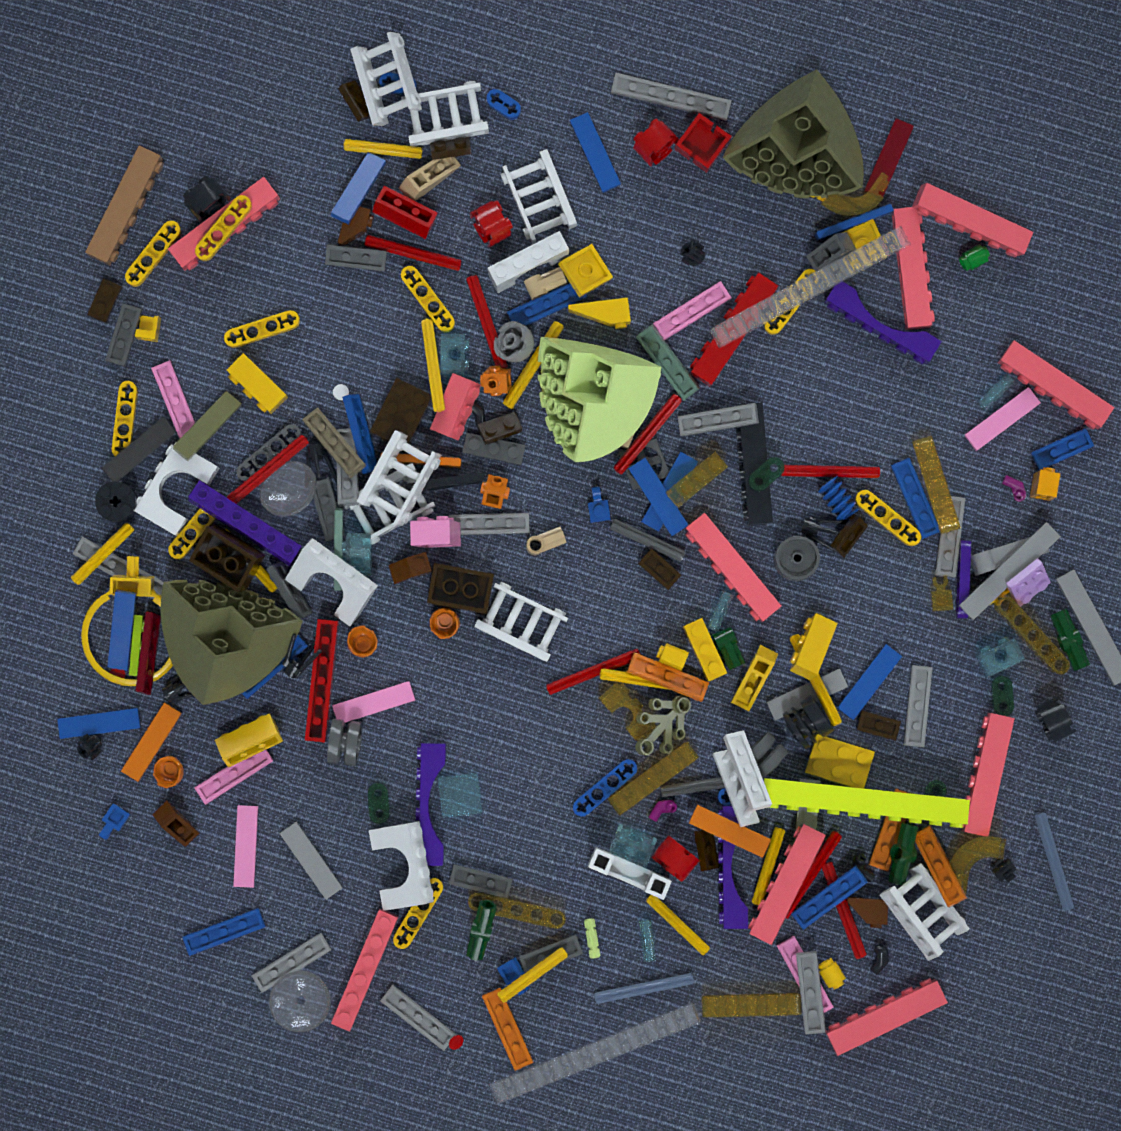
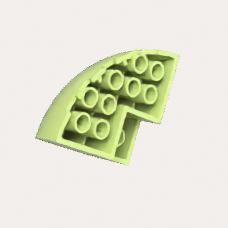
M540 338L538 362H541V375H538V381L542 392L539 393L542 408L546 409V424L549 431H553L556 444H560L563 447L562 452L575 462L595 460L618 449L631 438L645 420L656 395L661 376V367L635 355L599 345L559 338Z

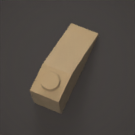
M455 157L432 160L408 175L399 189L406 197L416 201L457 170L461 164Z

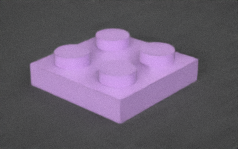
M1037 558L1008 581L1006 585L1014 603L1020 608L1023 604L1028 603L1038 592L1045 590L1051 582L1043 563Z

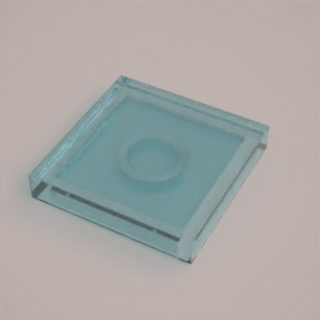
M478 773L438 778L442 818L483 813Z

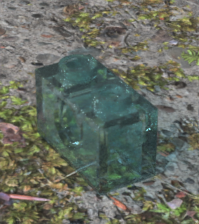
M441 334V376H452V373L465 376V371H469V359H465V351H469V339H465V334ZM454 350L461 353L460 358L457 360H452L449 357V354Z
M347 533L346 541H342V553H346V555H343V561L354 567L364 576H371V534Z
M1007 636L998 640L997 646L991 648L988 645L979 650L980 654L976 655V658L985 677H990L1025 660L1015 638L1009 639ZM997 650L1004 653V659L1001 662L995 659V652Z
M619 824L609 853L647 867L657 838Z

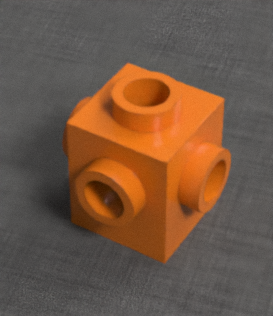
M490 366L489 369L487 368L480 377L481 387H484V393H490L491 396H500L502 393H508L512 388L511 369H501L500 366Z
M488 475L487 482H482L480 493L483 494L481 505L501 509L503 500H508L510 488L507 487L508 479Z

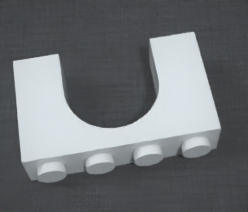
M560 231L488 267L489 278L497 293H500L515 285V280L527 271L548 262L552 266L569 257V248Z
M171 444L165 453L167 455L164 462H160L155 469L157 474L154 479H150L144 488L146 492L143 497H138L137 507L134 511L177 536L188 522V519L171 510L164 503L162 498L164 482L173 474L188 473L210 485L220 468L197 454L189 461H186L173 450L174 445Z
M313 538L302 549L285 578L286 581L300 591L311 581L315 573H326L335 578L343 590V600L334 615L348 626H351L360 616L378 587L369 578L365 577Z
M420 821L369 830L372 850L396 848L405 855L409 865L408 878L402 886L380 890L383 911L434 902Z
M596 846L588 863L589 868L625 881L664 900L672 882L665 876Z

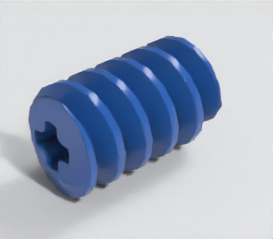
M835 477L824 484L818 493H826L823 500L830 499L827 504L828 507L835 506L832 514L839 512L836 520H845L859 511L860 508L853 509L856 502H848L851 495L844 496L847 489H840L842 481L835 482L837 479Z

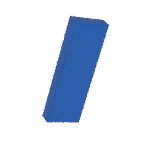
M1084 428L1030 454L1038 471H1040L1044 467L1047 468L1093 447L1094 444L1087 429Z

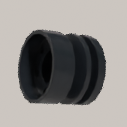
M812 695L800 702L803 712L800 713L796 708H791L795 715L794 718L787 711L783 713L787 728L795 740L805 749L810 747L806 738L809 737L814 744L817 743L814 735L815 732H818L822 737H826L835 731Z

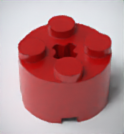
M657 118L649 124L647 130L644 132L640 131L633 139L635 141L633 149L650 167L653 162L657 165L673 151L670 148L673 143L676 145L679 141V138L669 127Z
M497 200L494 202L489 201L470 212V218H475L476 223L473 225L484 243L488 242L487 247L489 248L511 236V229L513 228L509 218H504L501 213L503 209Z
M669 835L651 857L681 882L687 878L700 861Z

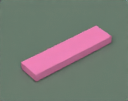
M720 281L659 319L653 325L662 338L666 340L730 300L731 296Z
M169 360L151 369L180 439L195 424V421Z
M1028 387L964 436L975 451H977L1041 402Z
M410 681L332 705L336 719L344 720L346 723L415 701Z
M266 749L229 768L227 766L196 786L195 790L206 805L274 760Z
M237 806L233 887L254 888L258 806Z
M793 935L776 946L800 988L796 953L803 951ZM821 985L825 1013L834 1007Z

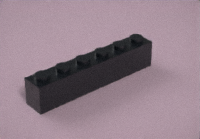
M763 402L756 403L759 424L741 426L736 430L737 442L740 441L741 449L738 450V461H742L743 468L739 470L740 482L744 481V489H741V499L746 503V509H743V521H747V526L773 523Z

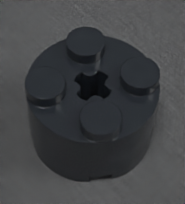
M208 176L201 178L196 187L188 189L183 194L185 198L184 205L200 223H203L204 219H208L223 208L226 200L230 202L231 199L214 178H209Z
M108 482L101 486L96 494V509L108 521L125 523L136 514L134 510L137 507L138 495L130 486L123 482ZM116 498L121 500V503H118L117 507L113 504V501H116Z
M1059 696L1036 706L1037 711H1034L1038 721L1044 722L1046 729L1043 731L1049 741L1053 739L1054 743L1077 732L1075 728L1071 730L1070 726L1073 725V722L1064 705L1058 704Z

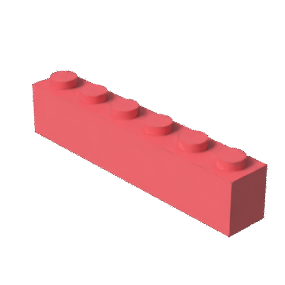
M262 177L240 194L250 199L252 209L231 236L235 233L243 232L246 229L245 225L251 221L259 220L262 217L261 213L267 209L271 210L278 205L277 201L280 198L265 177ZM232 201L168 248L184 271L187 269L192 270L199 264V258L195 254L197 244ZM239 201L238 205L240 207L238 208V210L235 211V209L233 208L231 211L235 212L237 216L240 217L241 215L238 212L241 208H247V201ZM229 215L225 217L224 223L227 226H232L236 219L234 216ZM215 231L212 234L213 241L218 242L223 237L220 231ZM230 237L222 246H224L231 240ZM209 239L206 241L209 244L206 249H200V256H203L204 254L209 255L208 248L210 246H212L213 249L216 247L209 241Z
M928 183L920 186L912 208L917 209L918 214L923 216L930 215L935 218L936 222L943 225L947 223L953 226V230L960 233L967 232L971 234V238L978 241L984 240L992 248L1006 250L1005 253L1012 257L1025 254L1033 235L1032 231Z
M912 207L893 209L894 211L891 215L905 329L930 328L932 322L935 321L934 311L930 310L929 304L932 302V293L927 288L930 276L929 271H925L927 253L923 251L922 244L925 243L924 232L920 231L922 215L918 214L917 209Z
M1015 340L1009 345L998 362L1002 370L1009 374L1011 372L1018 376L1017 379L1025 385L1029 383L1035 387V392L1042 396L1047 395L1050 397V401L1054 405L1065 407L1069 415L1074 418H1081L1090 429H1100L1115 408Z
M705 513L685 528L687 531L685 535L692 544L694 542L697 543L700 547L698 549L699 553L704 559L708 557L713 563L710 565L717 574L721 573L725 577L723 582L730 590L734 588L738 593L736 597L743 606L745 604L748 605L751 609L749 613L755 621L760 620L763 622L781 607L780 603Z
M988 713L983 718L982 728H984L983 736H979L977 747L980 748L979 755H975L973 761L975 772L974 776L971 775L969 779L970 795H966L965 798L970 800L968 825L963 824V832L985 837L989 836L1015 718L994 713Z
M803 824L802 828L798 826L793 837L796 840L793 846L789 844L784 854L787 856L784 864L780 862L775 872L778 877L775 882H770L766 890L769 895L766 901L764 899L761 900L757 909L760 913L757 919L753 917L748 927L751 929L749 934L770 945L773 944L826 837L825 834Z
M379 909L331 1024L349 1032L352 1029L399 916Z
M931 978L925 979L920 982L921 986L915 989L913 987L906 988L901 991L902 995L896 998L894 995L884 999V1003L879 1006L874 1004L865 1009L866 1012L859 1016L855 1013L847 1017V1021L842 1024L836 1022L828 1026L829 1030L826 1031V1035L836 1055L839 1056L947 1004L948 1002L938 981L935 979L931 980Z

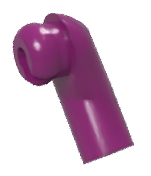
M1006 475L1002 484L1011 488L1015 501L1022 502L1026 498L1024 484Z
M673 800L658 801L648 817L657 822L662 813H674L677 810V804Z

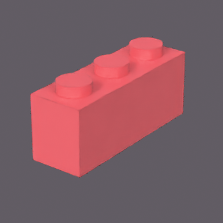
M452 373L443 395L445 410L436 413L430 429L459 441L460 436L464 433L466 421L472 413L475 399L479 395L481 384Z

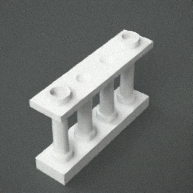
M394 32L387 33L389 42L371 50L359 46L350 49L372 125L384 126L389 124L388 115L405 107H408L410 110H422L421 98L416 91L404 50V40L399 33ZM392 50L395 61L376 69L372 68L371 58ZM394 69L398 70L400 80L378 88L376 81L378 76ZM403 87L406 99L384 107L382 96Z
M469 81L465 82L463 86L419 93L421 102H429L433 129L431 132L424 133L421 130L418 111L410 110L414 130L412 135L408 136L410 146L417 147L428 145L438 140L446 141L458 137L466 138L489 134L487 121L483 122V120H480L475 93L481 91L480 83ZM468 93L473 121L470 125L463 126L460 121L456 96ZM448 97L453 122L452 128L444 129L441 127L436 99Z
M547 149L540 152V158L537 159V162L509 172L505 165L502 167L503 173L500 174L504 185H509L526 227L523 228L524 235L527 240L531 239L532 244L536 243L535 234L561 224H567L569 229L577 226L576 219ZM538 169H545L547 173L545 180L516 191L513 179ZM547 187L549 189L553 188L555 193L552 196L553 198L526 209L523 208L520 201L521 197ZM555 205L556 207L560 206L562 213L559 217L534 227L530 226L527 216Z
M395 430L357 502L368 507L373 503L397 516L394 523L403 526L404 523L406 524L410 520L412 515L410 512L433 470H436L440 465L441 454L433 451L430 456L407 443V435ZM404 450L426 463L420 474L397 461L396 457L400 451ZM394 468L414 479L416 482L412 490L408 491L387 479L389 470ZM385 486L406 498L402 508L399 509L378 497L377 492L379 488Z
M413 463L407 465V467L416 471ZM398 470L388 475L387 478L394 483L402 479L407 484L415 482L414 479ZM385 486L380 487L378 492L384 489L389 491L396 506L401 509L404 504L401 496ZM421 493L417 499L420 509L411 513L410 520L421 514L425 517L434 512L433 508L436 507L434 502L427 504ZM373 503L385 528L374 533L360 507L362 504L345 506V509L350 508L354 511L367 535L366 538L362 539L365 545L369 543L371 546L379 542L380 536L400 526L392 523L386 511Z
M501 582L499 585L495 583L494 588L499 590L486 618H483L482 621L477 620L474 627L548 662L551 654L547 653L549 650L547 647L560 620L567 622L566 613L557 608L554 611L521 596L511 591L512 587L508 584ZM508 594L517 600L504 627H501L499 630L493 627V620L505 595ZM525 602L535 607L522 636H519L517 639L511 636V629ZM543 611L552 615L553 619L540 645L538 644L537 647L529 644V638Z
M744 730L726 734L723 739L728 750L713 753L714 760L740 827L759 823L756 810L770 807L772 805L771 799Z
M920 863L909 869L913 877L899 889L893 886L883 891L880 896L929 961L943 953L940 944L954 932L956 935L967 932L970 928L953 906L947 907L935 881L929 875L928 870ZM918 883L925 893L909 906L903 895ZM931 900L937 910L921 922L915 912L927 901ZM943 916L949 926L934 939L929 933L928 928Z

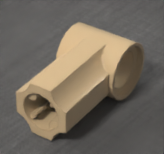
M560 267L542 275L532 276L524 281L532 300L567 283Z
M561 527L530 537L526 544L527 552L536 556L567 543ZM532 541H538L541 544V548L538 551L530 548Z

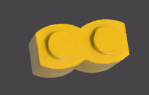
M666 643L665 646H660L656 657L659 658L658 662L682 671L689 652Z

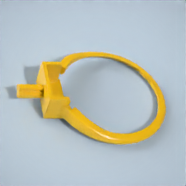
M127 556V575L111 576L110 590L100 596L88 609L82 625L81 641L85 656L97 673L113 683L123 686H136L137 679L120 678L103 669L94 659L88 643V629L94 613L103 603L110 599L109 595H115L116 590L136 592V596L155 597L152 601L161 607V595L154 590V576H139V557ZM170 657L165 665L154 673L153 682L164 676L172 668L173 664Z

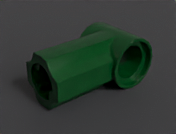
M731 627L712 635L729 670L745 663Z

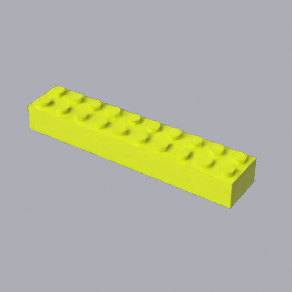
M764 778V784L772 802V805L768 808H779V805H787V810L799 811V807H806L807 812L819 813V809H825L827 814L839 815L840 811L848 812L847 816L860 817V813L868 814V818L880 819L882 815L888 816V820L901 822V818H909L910 823L921 824L922 820H929L930 825L942 826V822H948L950 827L963 828V824L968 825L970 800Z

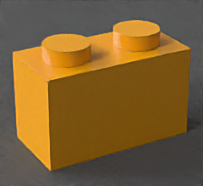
M1045 467L1043 470L1041 469L1034 473L1030 498L1047 501L1056 498L1061 473H1055V469Z

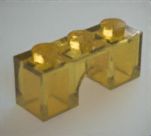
M715 451L673 485L666 494L679 508L719 476L728 466Z
M616 682L598 699L611 713L620 707L628 708L633 714V720L625 729L637 742L640 739H645L656 727L655 723L639 724L637 722L636 716L639 712H643L641 709L644 706L637 698L631 699L628 695L630 691L623 683L619 685Z

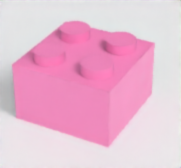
M437 516L436 520L429 517H417V521H410L411 546L420 548L461 546L460 522L454 521V518Z

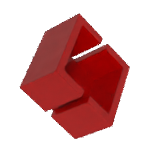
M699 113L675 145V150L688 160L692 157V163L707 173L729 144L732 136L716 126L714 133L711 132L714 123Z

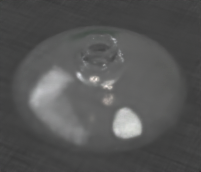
M286 462L262 482L260 488L262 505L269 513L275 516L286 517L299 513L309 505L316 493V476L312 469L302 462Z
M298 970L283 975L274 984L270 993L269 1005L272 1016L280 1026L293 1032H307L318 1027L325 1020L330 1010L331 997L327 985L319 976L308 971ZM298 997H304L305 1002L303 1004H300L298 1002Z

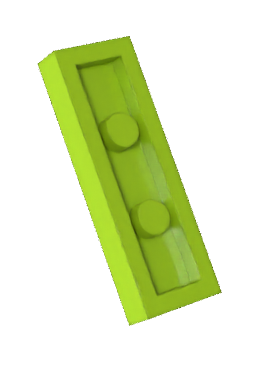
M134 615L129 676H137L141 639L144 628V616Z

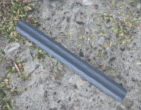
M1038 813L1035 815V819L1062 909L1068 911L1073 909L1074 905L1046 813Z
M692 973L596 992L594 993L595 1002L599 1004L691 985L694 983Z

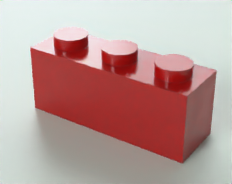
M386 186L382 188L372 211L424 239L427 238L438 214L436 211Z

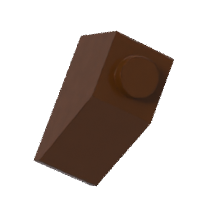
M359 207L349 225L344 222L342 223L338 245L345 246L367 233L368 227L372 228L374 216H372L371 209Z
M426 552L388 565L394 584L432 573Z
M168 801L152 814L161 828L184 847L200 834L179 810Z
M846 898L847 903L865 923L870 924L871 928H882V925H887L888 906L883 899Z

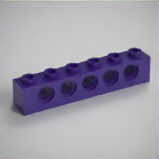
M200 480L188 496L190 503L288 566L292 564L301 550L302 546Z

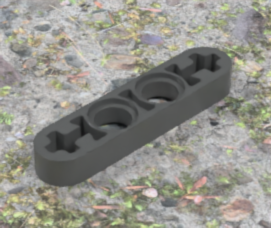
M293 424L287 425L241 463L236 470L238 478L246 481L257 472L252 468L249 471V477L241 476L243 473L242 468L249 469L251 467L249 464L251 460L259 469L264 466L256 463V457L259 454L266 455L267 463L279 453L272 451L271 445L273 442L279 441L282 443L281 451L287 447L285 442L279 437L283 435L286 438L289 435V429L292 431L296 429L297 432L295 434L299 437L301 435L299 427ZM290 437L286 441L290 444L296 438Z

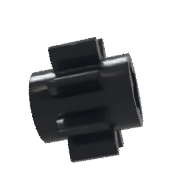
M694 241L684 244L681 248V255L684 257L682 262L693 267L701 264L705 258V252L702 251L704 246Z
M85 734L77 742L79 745L77 746V751L85 759L90 757L93 760L102 752L100 749L102 742L95 735L89 737L88 734Z
M998 858L992 863L995 868L991 871L1000 882L1006 880L1009 883L1016 877L1013 872L1017 869L1008 858L1004 861L1002 858Z

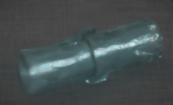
M1005 374L978 401L980 407L987 411L994 402L1003 397L1005 391L1015 381L1008 374Z
M722 590L716 606L712 608L713 613L706 626L707 628L716 632L719 631L724 616L728 614L727 609L734 595Z
M652 920L639 921L641 939L639 941L642 944L643 962L656 961L654 942L656 941L653 938Z

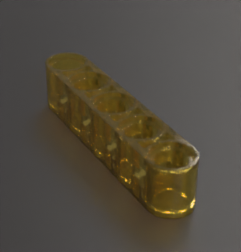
M932 435L912 441L941 534L960 529L959 520Z
M1000 596L995 600L994 609L1044 665L1053 673L1065 674L1070 668L1068 659L1024 610L1010 597ZM1004 600H1007L1009 603V608L1006 611L1001 609V603ZM1017 615L1022 617V623L1019 626L1014 623ZM1034 630L1036 632V637L1030 641L1028 639V633L1029 631ZM1044 645L1049 647V652L1046 655L1041 653V648ZM1060 659L1063 663L1062 668L1056 670L1055 662Z
M686 741L607 800L620 816L697 760L699 756L688 741Z
M474 892L468 899V905L474 911H478V907L472 904V898L480 896L483 901L499 900L502 902L503 908L500 911H496V916L559 929L565 924V914L559 909L510 898L507 899L483 892ZM520 905L523 909L522 914L518 916L513 915L511 912L512 906ZM534 909H539L542 911L543 916L539 920H534L531 917V912ZM558 913L562 916L560 924H553L551 922L553 914Z
M800 993L702 996V1017L802 1014Z

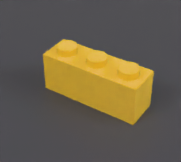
M244 353L227 369L230 374L228 378L235 385L240 383L244 387L242 392L249 399L254 397L258 401L256 405L264 413L268 411L272 414L288 398Z
M817 613L812 618H807L803 629H806L805 633L800 636L797 642V646H799L798 651L794 652L790 659V663H792L791 672L810 681L818 675L838 623Z
M698 619L683 626L707 682L727 674L703 619Z
M269 713L258 717L251 723L241 725L230 733L222 734L219 738L215 739L222 760L229 768L283 742V739L274 719Z

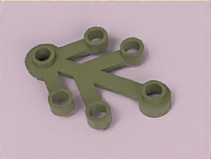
M683 695L674 697L672 701H663L659 698H652L649 701V708L651 710L671 709L667 715H653L647 712H639L637 714L636 720L639 724L659 723L645 739H640L636 743L635 749L638 754L650 755L654 750L653 742L663 731L664 739L659 746L660 752L663 754H670L673 751L672 737L675 740L685 738L684 715L690 710L691 703ZM676 717V728L672 730V721Z

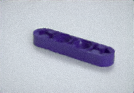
M960 540L958 554L956 618L960 619L968 618V615L959 607L969 596L971 541Z

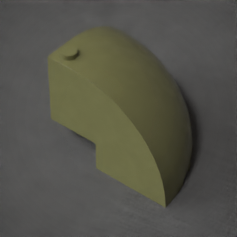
M817 69L794 81L763 104L738 130L723 156L726 162L739 174L744 173L752 179L751 182L755 184L758 182L767 186V190L782 194L785 192L794 194V197L810 198V196L828 198V195L833 194L844 195L862 188L863 159L854 127L841 101Z
M187 580L163 582L161 622L167 651L179 678L202 705L237 696L264 679L285 657L292 635L296 634L297 637L303 621L287 608L282 610L275 606V601L258 598V593L247 589L238 593L224 583L217 582L215 586L204 580H199L198 584L188 583Z

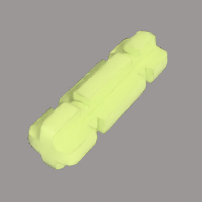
M585 919L587 944L590 947L589 957L592 959L599 958L597 931L594 928L596 927L595 919Z

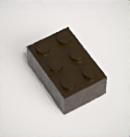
M396 378L370 433L389 442L396 430L407 435V443L411 445L432 402L431 394Z
M213 524L206 527L189 561L239 593L248 589L266 555L218 524Z
M434 563L427 604L487 615L494 574Z

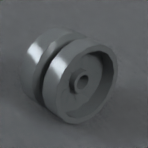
M803 536L787 538L779 544L774 554L775 569L780 576L789 581L797 582L807 579L815 573L820 562L817 546L813 541ZM799 555L801 557L799 559L800 562L794 561V556Z
M332 720L327 763L338 764L341 761L342 752H344L345 765H357L362 742V722L351 721L348 724L347 733H345L344 720Z
M769 731L751 747L762 779L769 775L789 752L782 744L775 746L771 751L769 750L776 740Z

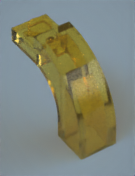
M882 172L871 189L863 196L851 198L839 194L828 195V198H825L821 205L836 214L844 216H857L869 212L884 199L878 192H884L890 183L887 181L889 176Z
M991 836L978 837L962 845L954 854L950 864L965 895L972 866L984 858L1003 860L1006 839Z

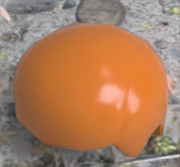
M448 607L438 608L432 613L429 620L431 631L440 639L452 637L460 627V619L457 613Z
M364 625L354 627L348 633L347 646L352 654L364 658L371 656L377 649L378 640L376 634Z
M166 756L160 758L155 763L153 776L157 780L158 786L169 788L176 786L182 780L184 769L177 758Z

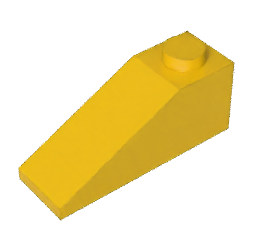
M628 298L568 305V312L610 327L615 326V329L627 328V325L631 323Z
M762 645L759 646L731 703L750 711L776 662L778 653Z

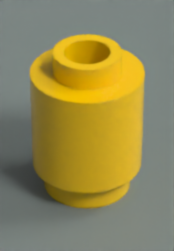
M829 958L819 964V973L828 988L833 987L835 990L844 985L843 980L846 977L836 961Z

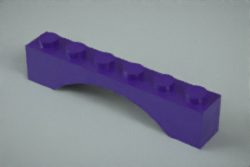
M839 279L824 302L829 310L835 313L841 312L849 322L859 323L864 331L870 334L874 332L879 335V340L886 344H889V342L894 344L897 351L912 355V359L921 365L930 362L942 342L925 331L903 332L881 324L864 308L856 289Z
M421 743V747H417V759L421 760V768H417V780H420V788H416V800H420V808H416V820L420 821L427 866H443L444 844L438 838L432 826L429 814V798L433 782L446 764V744Z
M721 806L722 810H718V815L739 824L733 807ZM718 837V843H722V851H718V863H722V871H718V883H722V892L718 893L719 904H722V912H719V924H722L723 929H748V908L740 899L732 879L731 866L735 845Z

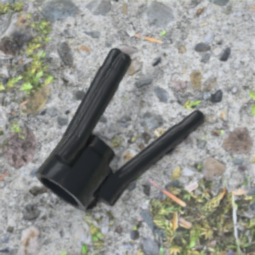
M321 443L307 446V453H305L306 489L310 488L311 462L315 463L317 477H321L319 462L323 461V457L337 484V474L329 459L327 450L323 449Z
M813 516L810 518L805 517L801 533L806 534L805 537L836 552L830 547V544L813 534L817 535L818 531L837 535L838 531L821 527L820 523L846 524L848 520L816 518Z
M293 634L282 665L285 666L283 669L284 673L296 679L318 657L322 650L319 649L305 662L315 647V643H313L301 659L297 657L290 659L296 639V634Z
M178 675L167 682L166 687L162 688V692L169 703L173 700L177 703L183 699L194 697L192 693L180 695L183 693L182 688L186 686L183 683L180 685L176 683L180 679Z

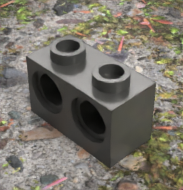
M847 232L838 233L806 257L816 273L825 272L854 252L856 247Z

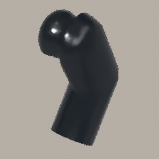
M475 401L472 413L475 415V424L478 426V424L485 422L484 408Z
M855 855L852 861L853 867L857 866L867 881L871 882L875 874L866 869L865 855Z
M882 944L875 946L874 952L877 954V961L870 968L876 975L889 962L888 949Z

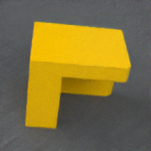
M141 316L139 329H136L135 337L138 340L158 342L161 318L159 316Z

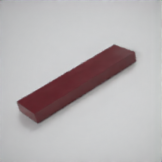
M897 118L895 119L864 192L880 199L883 198L913 130V125Z
M153 612L145 613L135 692L144 695H151L161 622V616Z

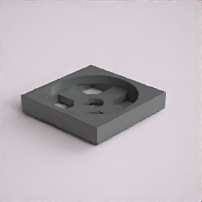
M650 440L645 447L655 450L657 456L648 458L642 450L637 456V462L646 457L651 467L661 463L662 468L658 478L662 480L667 477L669 470L657 440ZM627 450L618 453L620 458ZM627 468L625 472L632 490L641 488Z

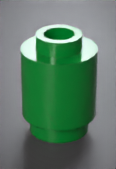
M978 244L963 252L962 256L958 259L965 271H972L987 263L990 253L985 246L982 247Z

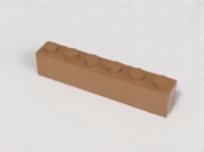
M140 145L138 146L86 250L88 256L109 266L117 260L119 256L118 249L121 244L124 245L128 238L127 231L130 226H134L137 220L136 213L138 209L143 208L146 202L144 197L147 191L152 190L155 183L153 179L156 173L159 174L163 168L164 163L160 155Z

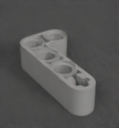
M1029 538L972 555L971 564L975 576L997 569ZM1049 548L1043 554L1049 553Z

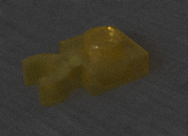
M943 576V584L941 585L937 583L936 577H933L932 585L936 588V591L930 592L932 612L954 610L952 590H946L945 588L948 584L947 576Z

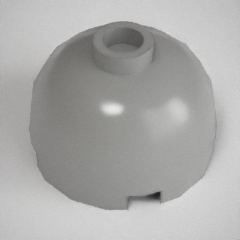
M515 321L505 323L498 330L500 334L494 340L496 355L505 361L514 363L528 358L534 348V337L531 331L523 324Z

